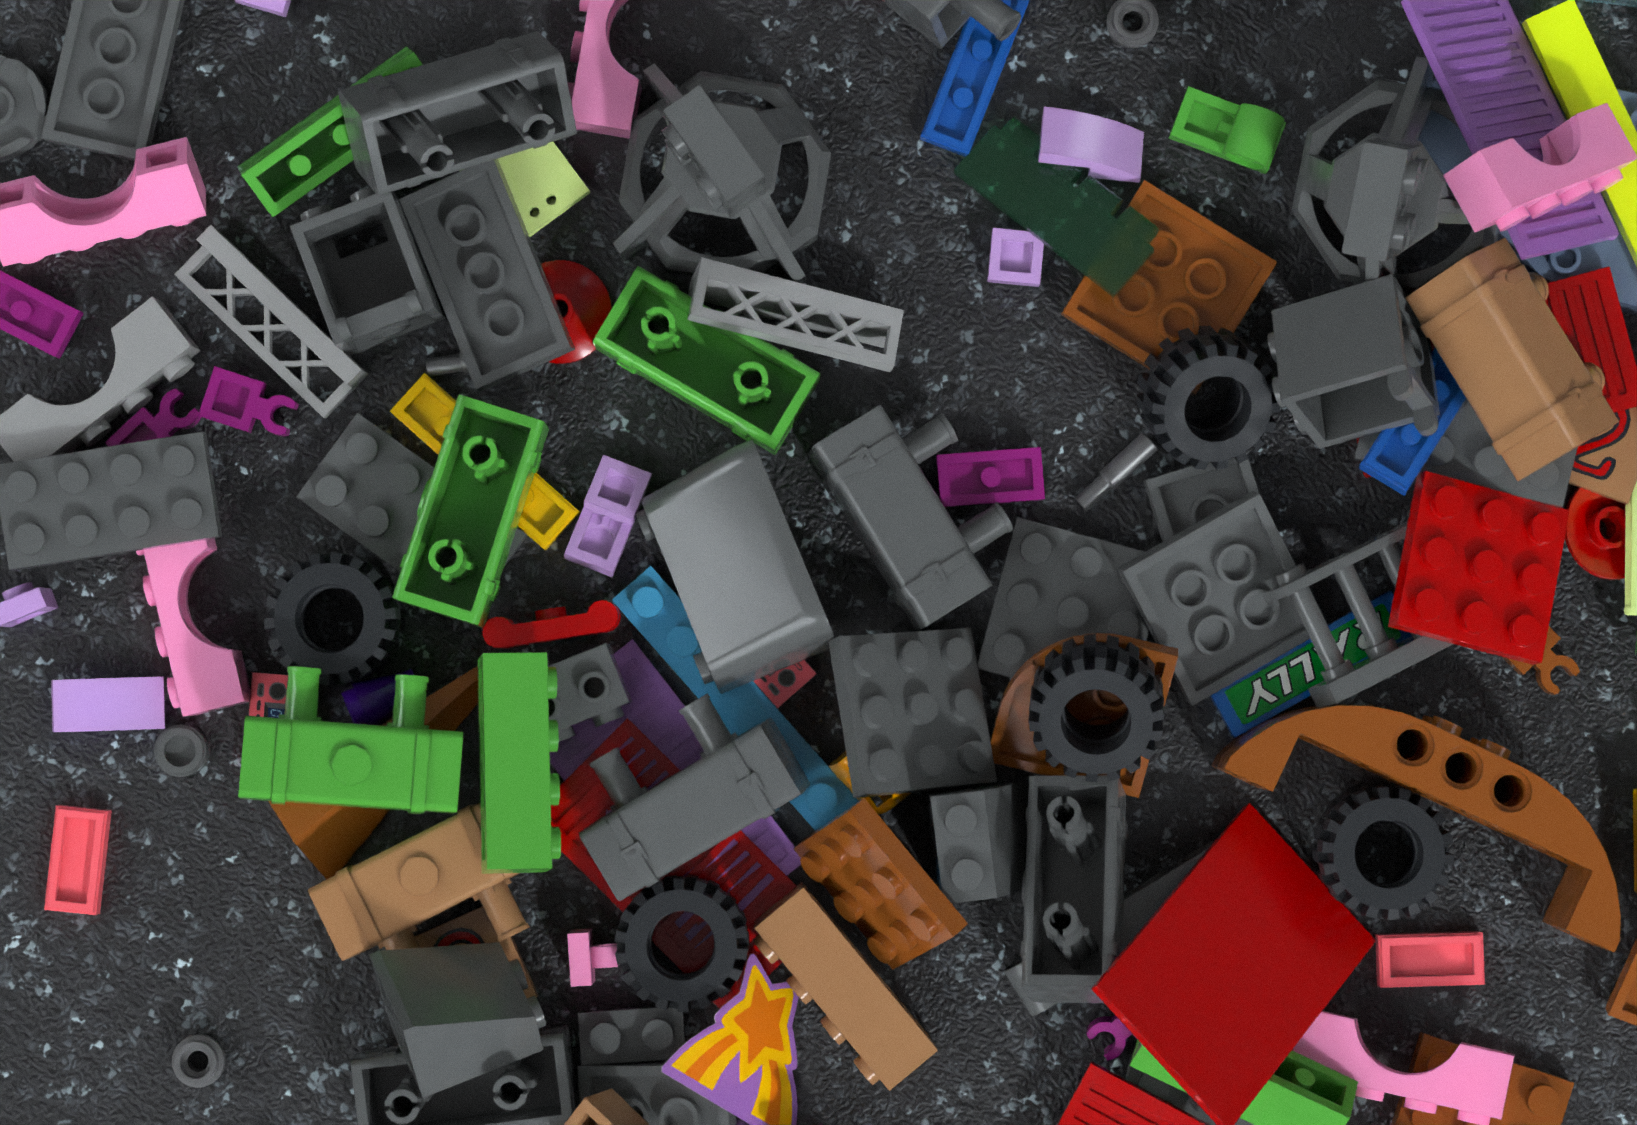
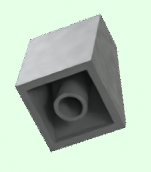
M1029 780L926 792L937 886L952 904L994 899L1022 891L1023 872L1026 870L1027 825L1025 823V811L1028 807Z
M500 942L382 950L370 954L388 1021L422 1098L543 1051L538 1030L546 1026L543 1011L536 996L526 998L523 990L528 989V984L518 959L508 961Z

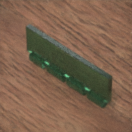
M1013 117L1002 128V131L994 125L954 169V174L1114 298L1154 253V247L1150 243L1156 237L1160 228L1132 206H1129L1118 217V220L1113 216L1121 207L1123 200L1091 175L1083 180L1078 189L1075 188L1073 185L1083 172L1081 167L1039 163L1034 153L1039 149L1040 136L1017 118Z

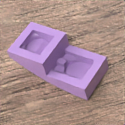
M1044 106L1038 162L1087 167L1088 178L1139 183L1141 178L1144 132L1101 116Z
M603 455L585 497L584 507L565 550L564 559L613 577L635 522V512H638L640 509L641 499L644 498L652 473Z
M164 676L51 680L52 732L165 729Z

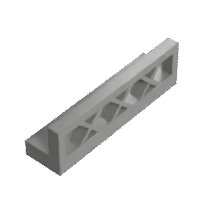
M210 225L196 239L202 246L174 275L326 419L369 374L353 358L336 347L329 335L231 241ZM213 255L226 268L227 289H205L192 275ZM235 277L246 288L235 289ZM227 296V309L214 297ZM235 296H255L264 304V325H242L235 318ZM272 313L283 324H272ZM292 331L301 340V360L280 361L272 351V332ZM251 332H264V345ZM309 348L321 360H309ZM309 367H329L344 381L325 402H322L310 390ZM288 368H301L302 381Z
M701 257L690 281L688 295L692 298L687 320L891 372L893 369L904 310ZM703 302L731 309L721 312L703 307ZM759 316L781 321V323L776 326L763 323ZM809 329L831 334L832 336L827 339L817 337ZM860 342L884 348L883 353L864 349Z

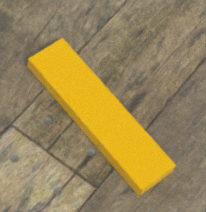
M424 373L390 412L439 455L444 440L442 436L446 424L449 425L456 400ZM535 473L518 527L546 551L578 516L580 511L539 474Z

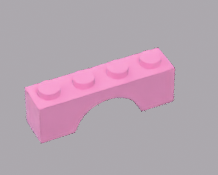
M580 0L579 11L587 12L584 32L575 31L573 36L570 61L578 63L575 83L568 82L576 130L630 138L633 118L638 115L642 87L640 80L627 72L615 60L610 51L609 43L613 20L617 12L628 0Z
M1605 103L1580 112L1540 138L1543 162L1525 151L1514 138H1510L1477 151L1445 173L1443 177L1473 231L1478 232L1495 224L1500 232L1505 231L1522 222L1530 215L1532 219H1535L1556 208L1561 203L1567 206L1592 191L1597 194L1621 181L1624 177L1620 170L1635 161L1637 155L1609 105Z
M187 137L136 149L134 166L127 180L116 190L96 198L80 199L61 195L44 185L35 175L0 183V261L3 267L16 263H35L47 255L67 250L83 251L91 248L96 243L119 237L124 239L135 238L147 230L167 225H187L199 217L206 216V188Z
M215 538L136 551L138 556H145L149 575L143 576L144 593L150 607H157L161 626L155 627L157 647L162 657H169L173 677L167 678L169 698L174 708H181L182 716L199 715L250 702L251 689L242 651L224 648L211 642L198 630L189 612L188 589L190 581L198 566L208 556L217 551Z
M1323 1010L1293 1048V1051L1358 1081L1355 1096L1383 1101L1384 1093L1406 1097L1404 1107L1436 1114L1437 1105L1459 1110L1458 1120L1478 1125H1489L1491 1117L1502 1119L1515 1056L1512 1053L1461 1042L1453 1055L1442 1065L1425 1072H1401L1384 1065L1371 1054L1362 1039L1357 1018Z

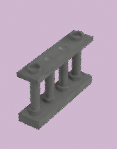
M1408 521L1308 571L1304 563L1292 567L1275 576L1279 584L1278 586L1262 593L1266 603L1288 596L1291 597L1325 668V670L1321 671L1324 681L1308 688L1316 707L1337 704L1453 645L1452 643L1411 633L1412 636L1399 643H1396L1394 637L1388 638L1353 565L1378 552L1394 587H1396L1402 556L1397 542L1405 538ZM1332 574L1335 575L1369 646L1365 649L1368 658L1355 665H1352L1350 659L1344 660L1309 587Z

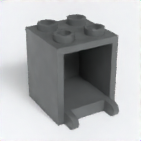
M371 187L353 193L350 196L352 203L332 210L331 206L326 204L309 209L300 215L302 222L290 226L333 343L349 356L447 320L400 200L393 192L377 196ZM383 224L389 241L344 258L340 257L335 244L336 240L375 225Z
M1393 274L1271 310L1274 332L1268 333L1267 338L1270 353L1277 363L1278 376L1272 379L1276 401L1281 408H1288L1293 415L1298 430L1301 433L1306 432L1319 449L1414 423L1415 428L1423 436L1432 435L1438 429L1437 416L1440 415L1430 338H1426L1420 329L1421 323L1405 299L1407 294Z

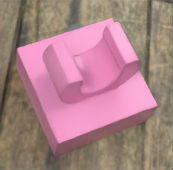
M592 928L575 929L567 934L571 987L591 986L595 982V968L618 967L615 956L617 943L593 945Z

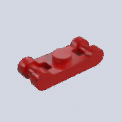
M599 600L589 607L587 613L567 616L566 606L535 611L536 621L515 624L513 620L508 618L493 617L485 623L483 637L487 644L494 648H511L606 633L615 630L619 626L621 612L614 603L607 600Z

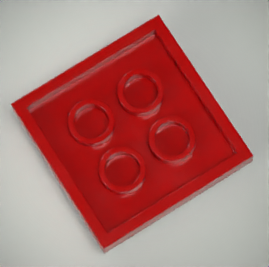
M1429 471L1419 473L1416 477L1388 627L1532 665L1542 663L1570 510Z

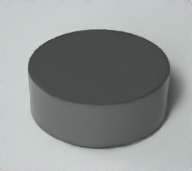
M186 724L174 725L165 729L158 736L154 747V756L159 767L165 773L175 777L190 776L199 772L207 763L210 754L209 742L204 733L198 728Z

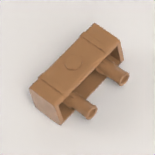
M1503 238L1459 260L1405 299L1421 323L1420 329L1425 337L1430 338L1491 437L1493 448L1498 455H1502L1516 480L1520 481L1617 424L1619 420L1603 396L1602 390L1605 385V377L1602 370L1593 363L1582 362L1545 301L1549 294V286L1546 280L1536 272H1528L1507 239Z
M480 803L468 805L458 810V814L359 864L347 866L335 872V876L308 889L314 906L342 961L357 956L378 945L379 949L385 947L386 950L420 948L413 932L417 931L416 925L472 897L474 902L480 900L498 936L499 942L529 928L508 887L512 883L510 878L520 873L482 874Z

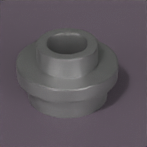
M1117 0L1108 12L1106 25L1110 37L1117 44L1126 48H1138L1149 43L1155 36L1159 25V17L1155 7L1148 0ZM1127 15H1136L1141 20V28L1137 31L1127 30L1123 25V18Z
M204 1034L191 1035L183 1039L176 1046L172 1055V1068L176 1077L190 1087L201 1088L212 1084L221 1076L225 1068L226 1059L222 1046L217 1040ZM194 1051H202L207 1055L208 1065L206 1069L199 1070L192 1065L191 1056Z

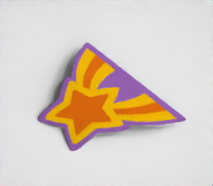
M750 954L747 959L740 993L719 1009L714 1016L716 1023L702 1030L683 1044L661 1067V1072L750 1125H796L798 1105L792 1070L797 1068V1050L792 1025L799 997L787 982L772 984L754 954Z

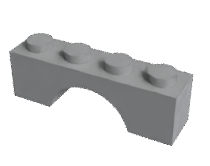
M152 296L111 328L115 343V362L107 382L96 394L82 402L71 405H54L41 398L27 394L0 415V445L14 462L71 453L83 443L87 447L94 445L112 430L109 423L124 411L127 414L138 411L153 398V394L150 391L166 378L169 382L179 379L194 366L195 363L191 358L201 350L162 301Z

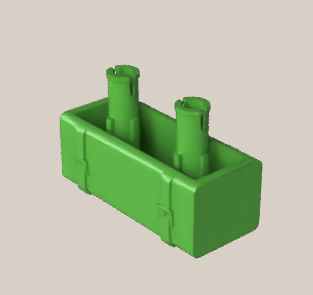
M637 266L593 340L596 350L615 360L616 364L632 374L637 373L730 428L731 432L745 441L753 439L755 444L776 455L818 385L820 373L797 360L794 354L785 349L780 350L763 339L687 320L692 297L680 291L679 287L672 282L664 281L642 267Z
M458 394L449 425L446 424L442 436L444 440L432 477L427 481L421 495L417 511L418 519L407 553L403 555L400 564L401 571L392 596L393 599L478 627H484L494 599H497L501 587L499 586L500 578L534 474L538 472L542 461L541 452L549 431L544 421Z
M288 666L284 715L279 714V718L245 716L239 799L271 801V804L285 805V802L405 810L410 814H423L424 812L454 814L457 812L463 732L429 729V725H424L426 691L429 677L395 675L396 686L392 723L387 722L386 726L322 721V717H317L321 669Z

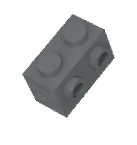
M605 643L548 666L556 667L557 697L556 699H548L549 720H557L559 742L576 736L573 725L592 718L595 727L625 716L621 706L631 703L632 700L610 644Z

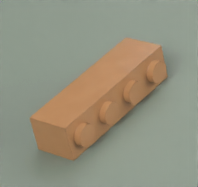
M803 882L754 921V928L759 933L753 939L755 945L771 964L775 963L778 959L784 963L793 974L786 980L789 986L804 1004L809 1003L812 999L826 1014L820 1020L821 1024L839 1045L847 1039L859 1054L853 1060L854 1064L872 1085L881 1080L890 1091L938 1051L933 1039Z

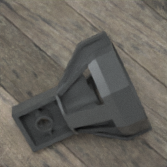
M1424 55L1416 56L1407 83L1389 79H1378L1308 127L1292 212L1338 280L1360 284L1393 274L1404 292L1412 294L1459 260L1498 240L1499 229L1496 224L1478 232H1474L1472 229L1462 245L1445 260L1425 270L1397 274L1395 256L1438 228V223L1470 224L1450 187L1446 185L1447 182L1421 141H1418L1431 110L1446 117L1459 128L1442 90L1431 87L1434 73ZM1392 104L1379 133H1371L1333 159V162L1319 156L1330 136L1348 119L1369 108ZM1312 195L1325 201V210L1344 236L1341 253L1357 256L1358 265L1340 254L1324 235L1315 215Z
M655 63L645 69L646 81L659 101L633 118L619 196V203L633 224L613 243L623 261H627L649 245L669 274L692 278L701 257L764 274H770L779 267L787 280L805 284L806 275L794 256L814 243L818 238L831 162V151L786 88L781 84L700 71L676 88ZM714 91L749 93L768 101L776 108L757 111L752 106L711 100L706 93ZM663 117L667 124V127L662 130L666 137L664 139L666 148L661 172L664 178L645 203L640 181L642 154L650 133ZM802 140L808 161V186L802 207L792 224L787 228L770 194L775 190L782 145ZM687 210L731 219L739 217L757 251L734 257L708 256L678 244L668 236V233Z

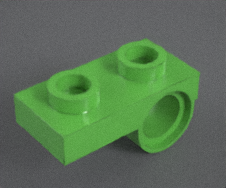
M1188 86L1168 138L1266 174L1270 168L1286 122H1284L1285 119L1281 115L1269 109L1247 103L1238 105Z

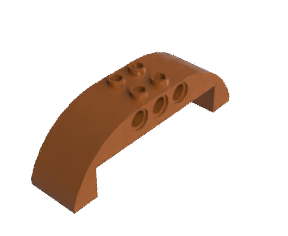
M1365 705L1305 707L1289 710L1269 718L1239 735L1216 755L1211 765L1257 788L1273 792L1297 739L1306 741L1567 864L1542 922L1588 944L1614 953L1620 942L1621 925L1617 884L1607 854L1589 822L1567 797L1546 780L1524 767L1509 761L1510 750L1484 738L1478 740L1471 737L1469 741L1460 738L1463 728L1434 715L1433 718L1423 715L1422 719H1418L1403 712ZM1405 731L1410 737L1411 745L1407 754L1401 757L1397 751L1396 744L1398 737ZM1454 755L1457 759L1458 768L1455 775L1449 779L1446 774L1445 765L1448 758ZM1502 778L1505 784V791L1501 799L1497 801L1494 795V787L1498 779Z

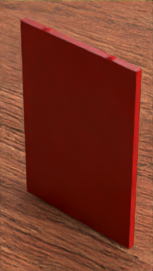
M1250 803L1241 809L1091 988L1216 1125H1234L1376 942L1374 937L1351 912L1329 893L1328 887L1321 882L1317 875Z

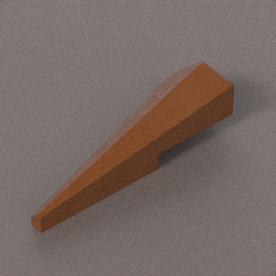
M478 666L426 697L424 725H429V729L455 731L463 720L469 716L478 703ZM268 801L293 842L326 880L335 876V872L344 867L390 811V809L285 802V805L271 804V801Z

